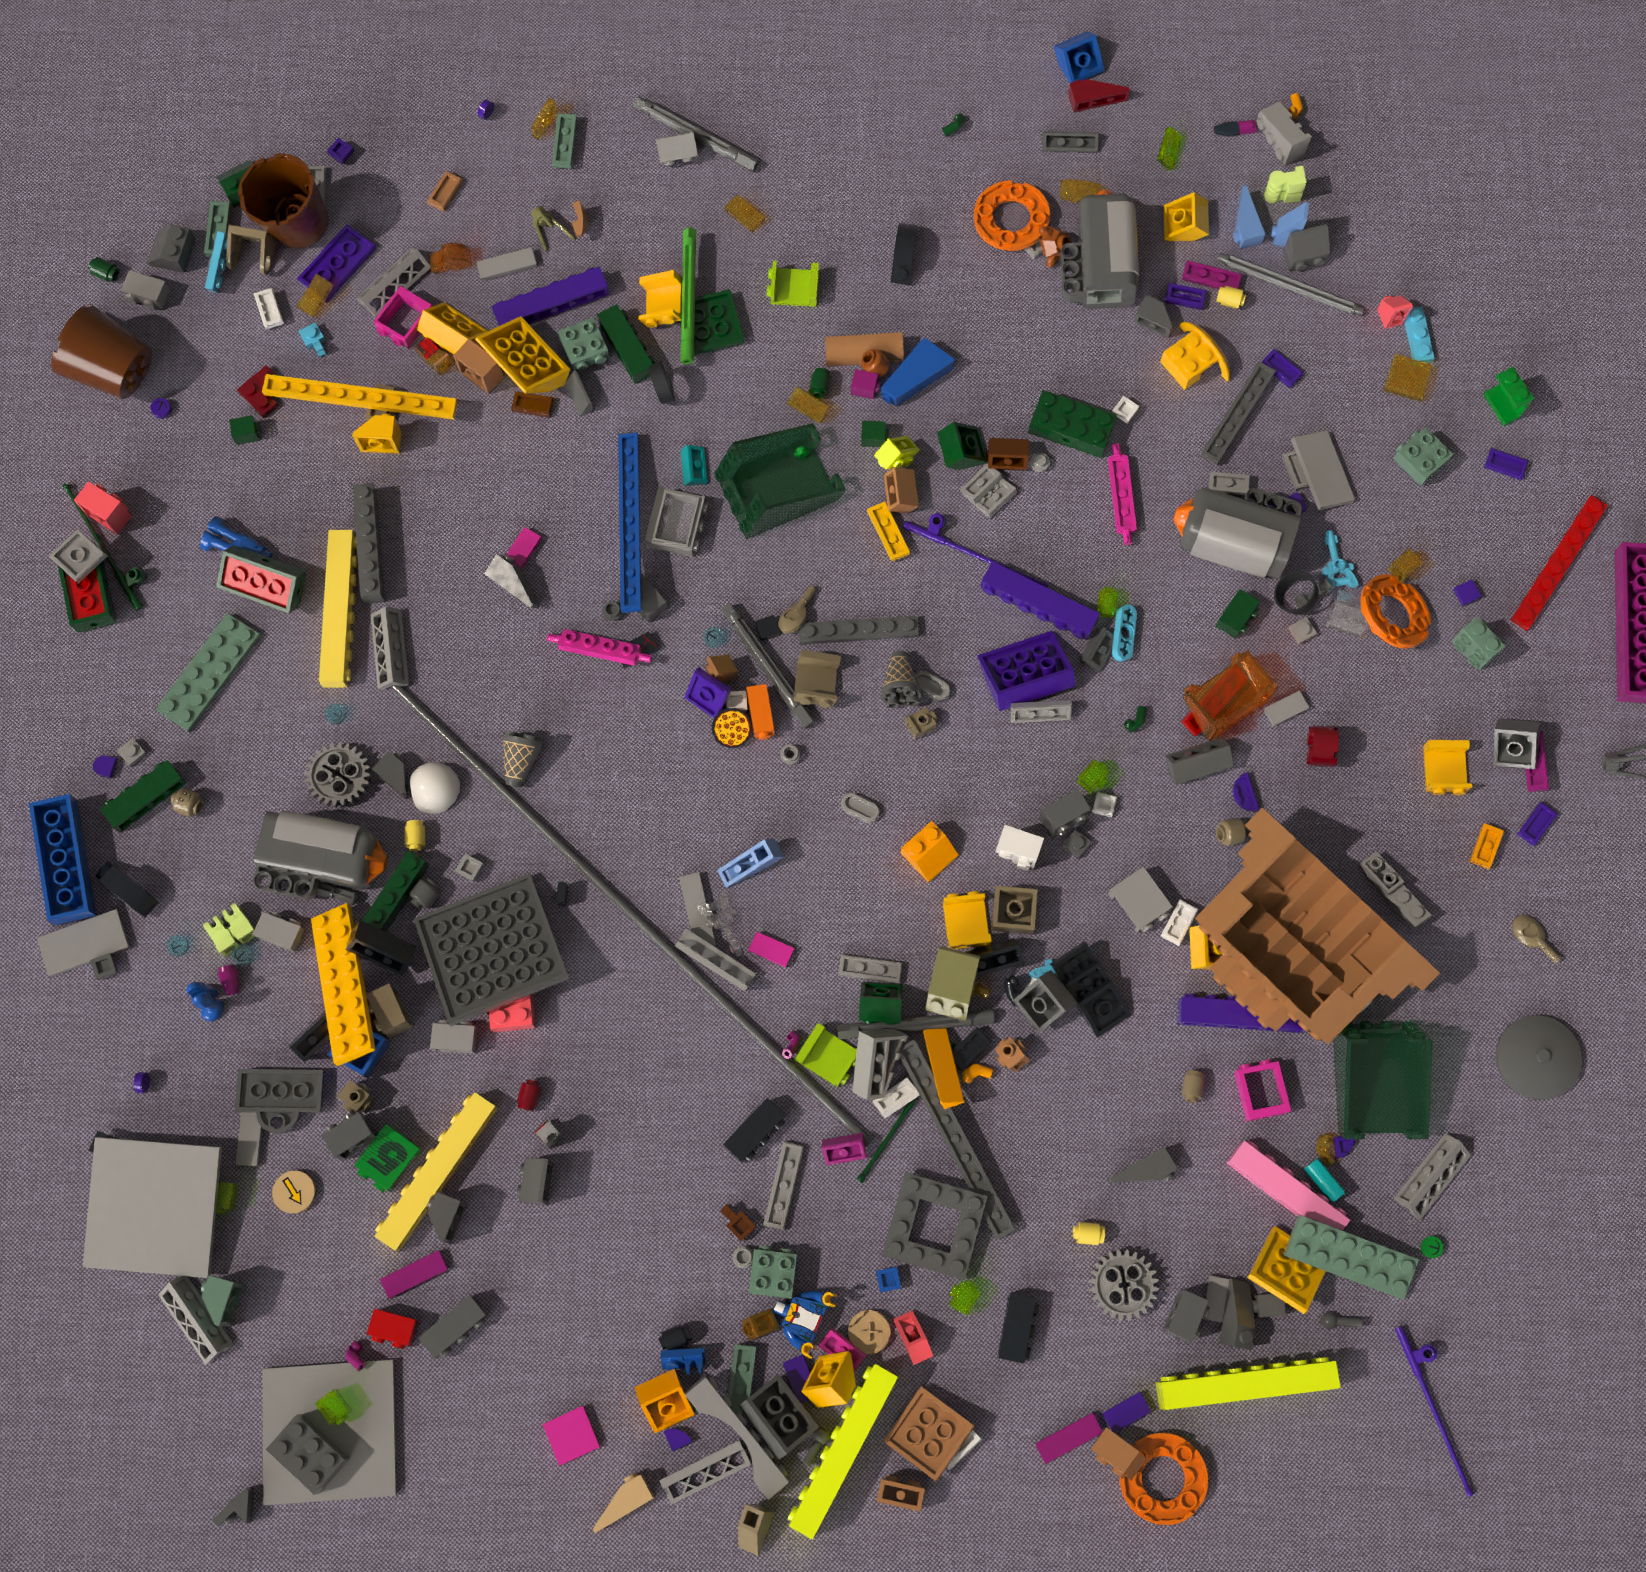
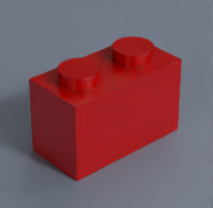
M374 1309L366 1335L372 1336V1341L384 1344V1341L388 1340L393 1342L392 1346L405 1349V1346H412L419 1320Z

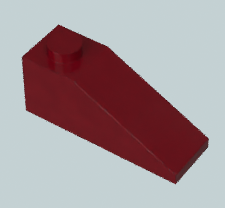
M1089 79L1076 80L1069 84L1068 89L1073 113L1128 101L1130 93L1129 87Z

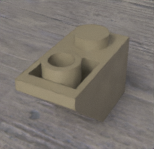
M745 1504L738 1524L739 1548L760 1556L774 1515L773 1511L757 1504Z

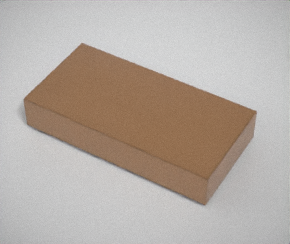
M445 171L429 196L428 204L445 212L462 185L463 179Z

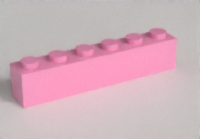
M1251 1141L1241 1142L1226 1162L1297 1217L1300 1214L1344 1230L1350 1221L1346 1217L1347 1213L1339 1207H1332L1328 1204L1329 1200L1320 1193L1316 1195L1311 1191L1312 1187L1302 1180L1300 1182L1293 1177L1294 1174L1285 1167L1280 1168L1275 1164L1277 1161L1268 1154L1264 1156L1258 1151L1259 1147Z

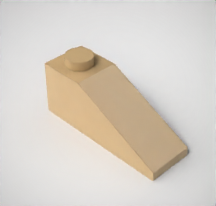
M635 1472L624 1479L626 1483L619 1488L594 1526V1533L654 1498L643 1474L637 1476Z

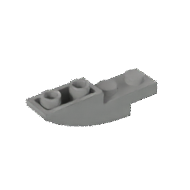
M1375 852L1361 862L1360 865L1388 905L1399 917L1402 916L1414 930L1431 918V914L1404 886V880L1378 852Z

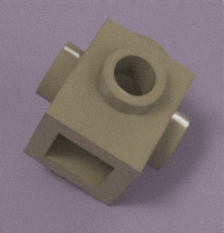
M349 1080L337 1095L345 1103L343 1107L350 1113L355 1111L357 1113L366 1112L373 1102L371 1100L374 1098L369 1094L371 1089L363 1083L357 1085L352 1080Z

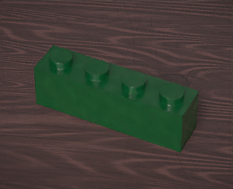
M616 304L598 313V323L634 385L650 377L648 366L654 364L655 361L651 355L647 356L645 352L647 350L642 340L639 341L636 335L638 334L633 324L629 325L627 322L628 316L625 310H620Z
M166 760L157 764L149 774L142 775L137 783L123 789L121 794L115 799L108 800L100 810L112 827L121 833L187 783L173 764Z
M407 851L362 921L387 932L409 899L410 889L419 879H422L429 868L427 862Z

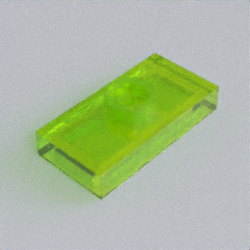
M1173 127L1166 128L1157 161L1167 170L1174 168L1182 136Z

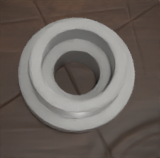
M793 744L785 745L780 751L781 760L786 764H795L800 759L799 748ZM788 752L794 753L792 758H788L786 755Z

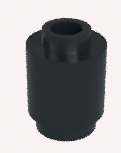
M678 1324L661 1332L662 1337L658 1338L663 1350H676L688 1345V1342L692 1341L686 1324L682 1326Z

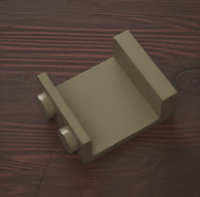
M801 649L797 660L794 701L803 705L815 704L822 708L833 707L837 700L835 686L841 656Z

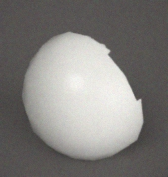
M426 763L419 766L411 774L410 786L414 804L425 813L438 814L448 810L460 793V782L457 774L451 767L445 764Z

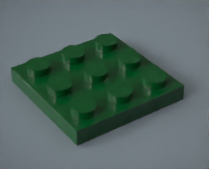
M730 289L695 297L694 356L745 344Z

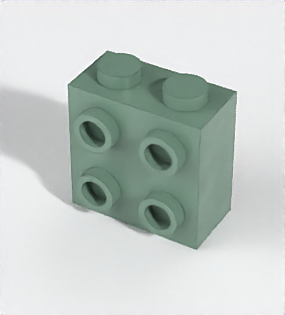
M594 317L557 331L573 371H584L591 365L602 364L609 359L608 349Z
M1426 427L1421 432L1418 430L1414 432L1407 444L1403 442L1395 450L1397 454L1394 457V460L1420 486L1444 467L1454 455Z
M1478 616L1466 625L1452 640L1455 648L1468 658L1470 665L1479 671L1491 662L1505 647L1502 639L1495 635L1489 629L1488 624Z
M759 1246V1250L754 1249L749 1294L792 1299L797 1254H793L791 1249L781 1248L780 1252H773L772 1247Z

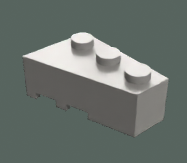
M1278 102L1260 110L1257 126L1264 132L1268 144L1272 145L1275 150L1276 157L1285 166L1304 157L1312 136L1309 133L1304 134L1301 130L1302 125L1300 123L1295 124L1291 120L1292 114L1281 102Z
M893 1028L859 1031L853 1093L866 1100L885 1097L893 1076L892 1068L895 1061L900 1058L899 1050L902 1042H906L908 1035Z

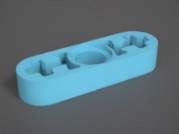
M1129 604L1120 607L1116 613L1112 655L1118 662L1130 659L1133 654L1137 611ZM1122 628H1124V629L1127 630V632H1128V637H1127V638H1124V637L1122 636V634H1121V629H1122Z

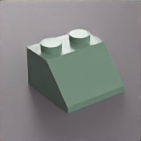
M209 1275L201 1287V1292H203L202 1299L214 1324L230 1327L244 1284Z

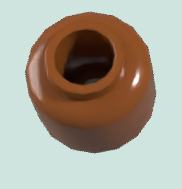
M871 349L863 354L861 367L864 371L877 373L878 378H880L889 369V359L881 351Z

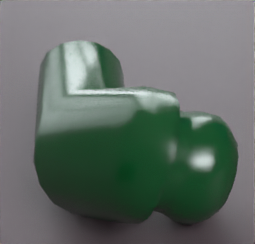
M1138 706L1136 718L1133 721L1127 719L1124 723V728L1129 732H1135L1145 724L1147 707Z

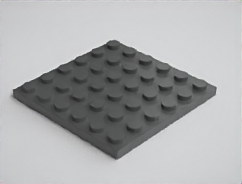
M530 873L414 918L450 1027L569 979Z

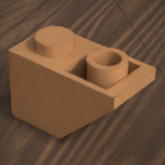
M729 654L706 658L707 666H705L707 673L723 684L739 677L738 670Z

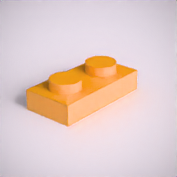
M1484 823L1469 862L1490 869L1504 831Z

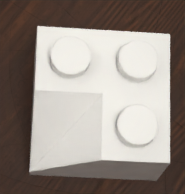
M1004 825L995 852L999 853V856L1004 859H1011L1019 869L1033 870L1044 838Z

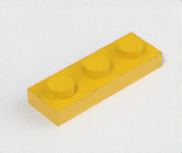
M884 501L868 508L867 513L891 562L910 555V551L891 512L888 511L886 502Z

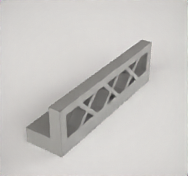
M410 248L358 295L356 300L361 305H365L374 317H377L391 299V297L385 296V288L388 285H395V292L399 286L407 290L431 266L417 249ZM417 259L424 265L419 272L413 271V263ZM403 272L409 273L408 282L406 284H399V275ZM374 298H381V306L375 311L369 303Z
M383 607L371 614L377 686L379 690H384L392 685L401 687L409 685L402 612L399 609ZM379 617H381L380 626H379V622H378V618H379ZM383 634V642L381 644L380 639ZM385 653V660L384 662H382V658ZM387 672V681L384 682V676Z
M687 928L675 944V947L743 991H746L756 975L755 972Z
M1444 1134L1394 1197L1395 1201L1408 1208L1416 1219L1421 1220L1470 1158L1471 1154L1461 1141ZM1459 1152H1461L1462 1155L1459 1157L1457 1161H1455L1456 1155ZM1448 1168L1447 1174L1443 1177V1172ZM1435 1184V1189L1430 1193V1188ZM1422 1201V1206L1417 1211L1415 1207Z
M180 1276L170 1281L158 1294L205 1365L209 1364L218 1354L233 1345V1342L222 1326L214 1324L201 1295L188 1276ZM168 1292H170L173 1296V1301L168 1296ZM181 1310L185 1314V1319L181 1315ZM193 1328L196 1330L197 1336L194 1334ZM205 1346L211 1352L210 1355H208V1353L206 1352Z
M739 1440L659 1481L672 1505L750 1466L751 1463ZM740 1451L745 1463L739 1466L729 1464L731 1455ZM728 1457L726 1462L721 1461L722 1459ZM716 1462L725 1465L723 1473L719 1476L709 1474L711 1465ZM727 1466L733 1468L726 1472ZM708 1467L706 1472L701 1471L702 1469ZM696 1472L705 1475L703 1483L699 1486L689 1484L691 1475ZM707 1476L713 1478L706 1482ZM688 1477L687 1482L681 1481L682 1479ZM676 1482L684 1484L683 1493L674 1498L669 1486ZM688 1486L693 1488L686 1492Z

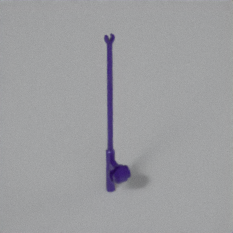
M940 513L931 515L928 529L908 521L904 522V529L941 545L950 546L989 564L993 561L1040 585L1048 587L1046 582L1028 576L938 535L946 522L945 517ZM936 518H940L941 522L938 525L934 523V520Z
M1403 1326L1395 1328L1414 1376L1418 1378L1465 1487L1468 1497L1473 1496V1491L1468 1484L1419 1363L1424 1361H1434L1438 1355L1437 1348L1433 1344L1427 1343L1420 1349L1413 1351ZM1426 1349L1432 1351L1431 1357H1428L1425 1354Z

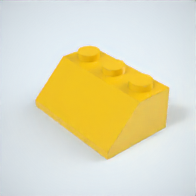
M445 302L423 310L416 329L425 338L427 337L436 342L440 348L448 350L453 355L468 339L475 343L477 336L488 332L487 329Z

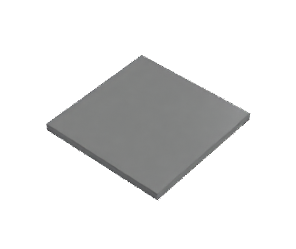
M95 1137L83 1267L208 1278L211 1274L222 1147Z
M394 1360L367 1361L361 1371H357L350 1363L262 1369L263 1505L397 1496ZM297 1414H303L350 1458L319 1494L315 1495L266 1451L267 1447Z

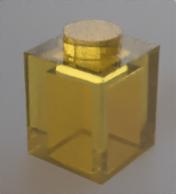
M1409 548L1392 562L1387 570L1392 575L1399 577V581L1404 582L1419 569L1423 561L1416 552Z

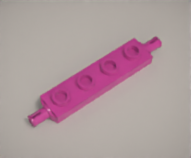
M1115 443L1112 445L1113 455L1108 457L1107 460L1116 533L1123 534L1124 545L1133 544L1131 533L1136 532L1137 526L1129 461L1127 455L1121 454L1120 444L1117 443L1116 446Z
M564 629L561 635L548 633L547 641L558 643L559 650L633 666L639 661L649 663L652 661V655L641 653V647L637 644Z

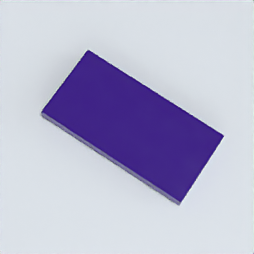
M346 224L298 276L297 280L325 302H328L377 247L362 234Z

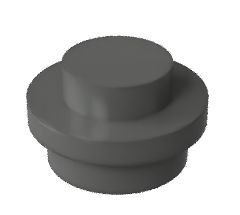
M616 601L607 602L602 609L603 616L610 621L619 619L622 615L620 604Z

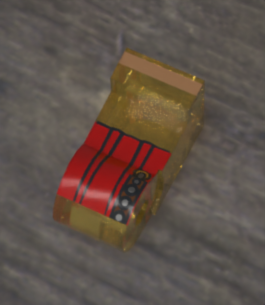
M427 337L414 347L418 355L438 375H441L452 365L449 355L445 351H441Z

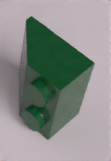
M250 160L216 176L233 208L241 205L238 190L243 175L253 164Z
M953 422L937 432L947 468L961 470L988 463L979 427Z
M861 982L859 1021L867 1024L884 1022L887 1025L901 1023L903 984Z

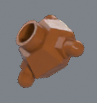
M1041 226L1039 233L1042 235L1040 240L1042 251L1047 257V267L1052 268L1061 257V248L1063 245L1071 243V238L1068 236V232L1060 228Z

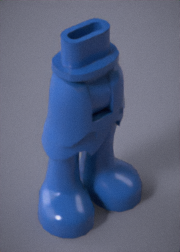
M218 516L210 521L208 525L210 532L205 531L200 542V549L204 551H210L213 547L225 550L235 545L269 558L272 557V553L267 551L266 547L261 546L259 542L245 534L241 535L224 525V520ZM214 534H220L226 538L231 539L234 542L228 543L218 538Z

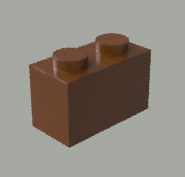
M989 438L988 468L1027 470L1029 458L1028 439Z

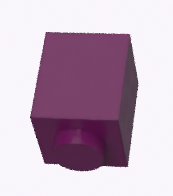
M855 369L851 384V395L874 399V395L879 393L881 382L878 381V374Z

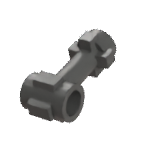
M1326 579L1320 580L1317 583L1319 586V596L1323 593L1328 595L1333 588ZM1313 592L1308 596L1302 593L1295 599L1299 608L1309 601Z

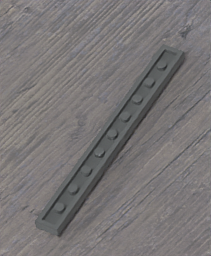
M915 1039L901 1046L899 1050L900 1058L970 1191L988 1196L983 1215L996 1240L1015 1231L1010 1218L951 1107L944 1109L941 1105L934 1075Z

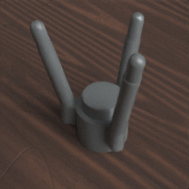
M1646 745L1603 755V770L1609 771V775L1645 779L1646 776L1619 771L1618 769L1622 768L1624 761L1645 759V755L1621 757V755L1645 749Z

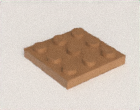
M921 1386L883 1442L938 1482L975 1426Z

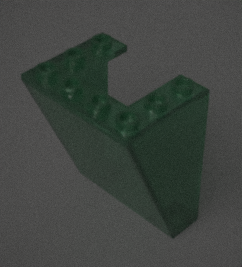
M814 423L732 442L714 472L717 482L722 487L723 495L731 506V512L739 523V529L746 539L839 501L846 491L838 473L834 474L831 480H829L815 451L822 439ZM811 432L814 435V441L812 440ZM801 446L810 448L811 451L805 458L795 457L794 453L797 448Z
M1360 1021V1024H1352L1350 1022L1333 1039L1338 1133L1343 1139H1365L1364 1133H1402L1407 1139H1429L1433 1039L1415 1022L1402 1021V1024H1394L1392 1021H1381V1024H1373L1371 1021Z

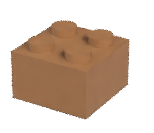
M468 339L453 355L459 372L488 394L504 378L502 368L477 341L474 343Z

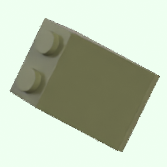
M939 946L929 987L926 1011L966 1021L972 1007L980 956Z

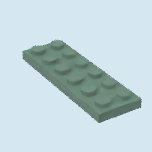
M227 613L155 710L190 733L261 635Z
M1298 1214L1284 1255L1402 1300L1405 1299L1419 1261L1416 1257Z

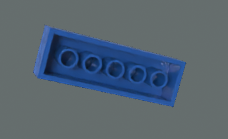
M65 794L29 803L47 921L57 926L95 917L96 910L77 799L70 794Z

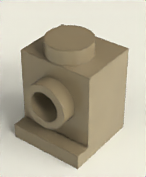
M925 707L915 714L906 717L905 725L916 740L935 729L937 724L935 721L938 719L933 710L928 711ZM925 718L926 722L921 723L919 719Z

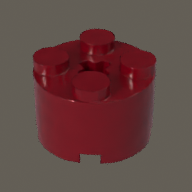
M1313 725L1309 727V732L1307 733V745L1309 746L1306 764L1336 767L1338 758H1335V755H1337L1339 746L1338 726Z

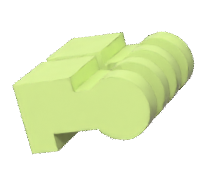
M1297 166L1293 172H1272L1264 193L1265 200L1269 203H1277L1279 200H1284V203L1300 202L1306 186L1304 167Z
M236 903L230 905L234 911L233 915H230L226 909L222 911L224 920L231 925L229 928H226L225 922L217 915L213 917L216 923L214 928L208 921L203 924L216 945L215 947L218 952L224 957H227L241 947L238 941L244 945L254 938L252 934L255 927Z

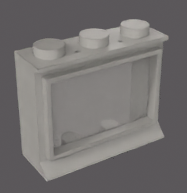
M658 486L645 538L646 547L693 557L694 551H698L700 540L697 539L698 534L702 533L704 521H702L703 514L706 515L709 504L706 503L705 496L669 490Z

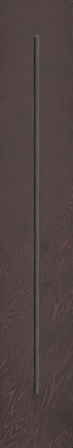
M390 686L399 697L853 1134L863 1133L866 1146L873 1141L789 1059L784 1058L782 1053L401 686Z

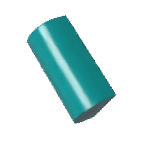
M1314 1159L1304 1167V1170L1331 1203L1345 1194V1190L1319 1159Z

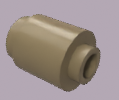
M1188 1070L1187 1075H1184L1181 1096L1185 1098V1101L1197 1103L1198 1100H1202L1205 1084L1204 1073Z

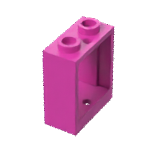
M400 286L373 322L378 334L383 337L388 336L399 347L403 345L409 349L420 334L416 329L421 315L405 336L400 335L386 325L403 303L421 313V315L423 310L432 307V305Z
M1272 1059L1259 1062L1260 1065L1253 1067L1251 1063L1240 1065L1239 1069L1234 1072L1246 1122L1291 1112L1279 1061L1272 1063ZM1272 1069L1281 1105L1253 1110L1244 1075Z

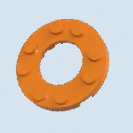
M1013 180L998 182L984 190L976 201L973 216L976 231L986 243L997 249L1006 251L1026 249L1042 238L1039 228L1041 226L1048 227L1050 209L1046 198L1037 188L1025 182L1024 184L1012 183ZM1007 201L1021 203L1028 209L1030 221L1022 230H1017V232L1001 230L993 220L995 209Z
M1381 574L1371 579L1363 587L1361 593V612L1375 635H1378L1388 644L1402 649L1414 648L1428 637L1430 633L1428 628L1431 624L1430 612L1422 596L1411 584L1399 581L1397 576ZM1383 596H1392L1405 606L1410 619L1406 629H1400L1396 624L1387 622L1389 621L1388 618H1384L1381 612L1382 607H1380Z
M1169 1433L1149 1434L1134 1442L1131 1446L1147 1459L1132 1480L1126 1476L1122 1479L1119 1477L1121 1493L1132 1511L1144 1520L1159 1525L1177 1524L1194 1515L1201 1503H1203L1208 1489L1207 1468L1198 1450L1182 1437ZM1167 1456L1176 1460L1182 1467L1185 1476L1184 1487L1174 1499L1159 1501L1149 1496L1145 1491L1142 1483V1471L1152 1458Z

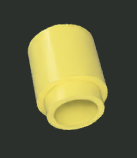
M1220 286L1216 302L1221 303L1220 305L1238 309L1239 305L1243 306L1246 295L1243 294L1241 289Z
M410 820L406 822L404 839L405 847L409 848V851H421V848L425 847V826H423V821Z
M1078 1222V1225L1073 1227V1239H1077L1079 1244L1098 1245L1099 1243H1104L1105 1226H1100L1099 1223Z

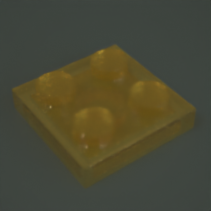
M1394 354L1383 391L1421 402L1432 365Z

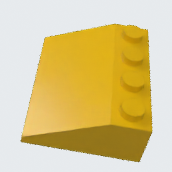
M521 316L476 337L475 340L525 394L551 392L566 384L570 368Z

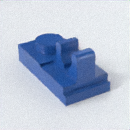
M704 1348L661 1350L662 1370L685 1368L686 1374H690L692 1367H698L699 1374L703 1373V1366L706 1363Z

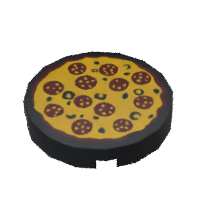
M726 708L720 711L714 717L712 723V734L715 740L727 748H737L745 744L752 732V723L749 716L737 708Z

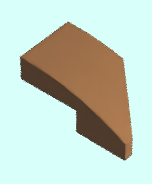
M579 200L572 203L578 220L572 222L577 238L582 236L589 227L586 208Z

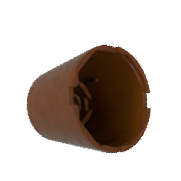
M284 153L275 154V156L267 159L263 157L252 164L243 175L238 190L242 210L252 221L281 243L291 248H305L316 243L324 235L329 222L328 211L310 169L301 159Z
M88 304V307H80L62 329L57 339L60 342L58 350H54L52 353L51 368L59 376L121 399H126L137 390L148 373L152 359V349L96 306Z

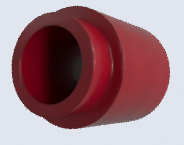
M527 1079L526 1083H521L517 1108L534 1112L535 1106H538L542 1087L538 1086L539 1082Z

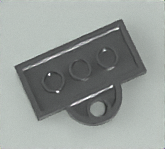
M238 1069L235 1112L256 1113L258 1123L263 1129L273 1134L286 1133L295 1127L300 1118V1113H322L324 1070ZM276 1117H281L283 1125L278 1129L273 1128L272 1121Z

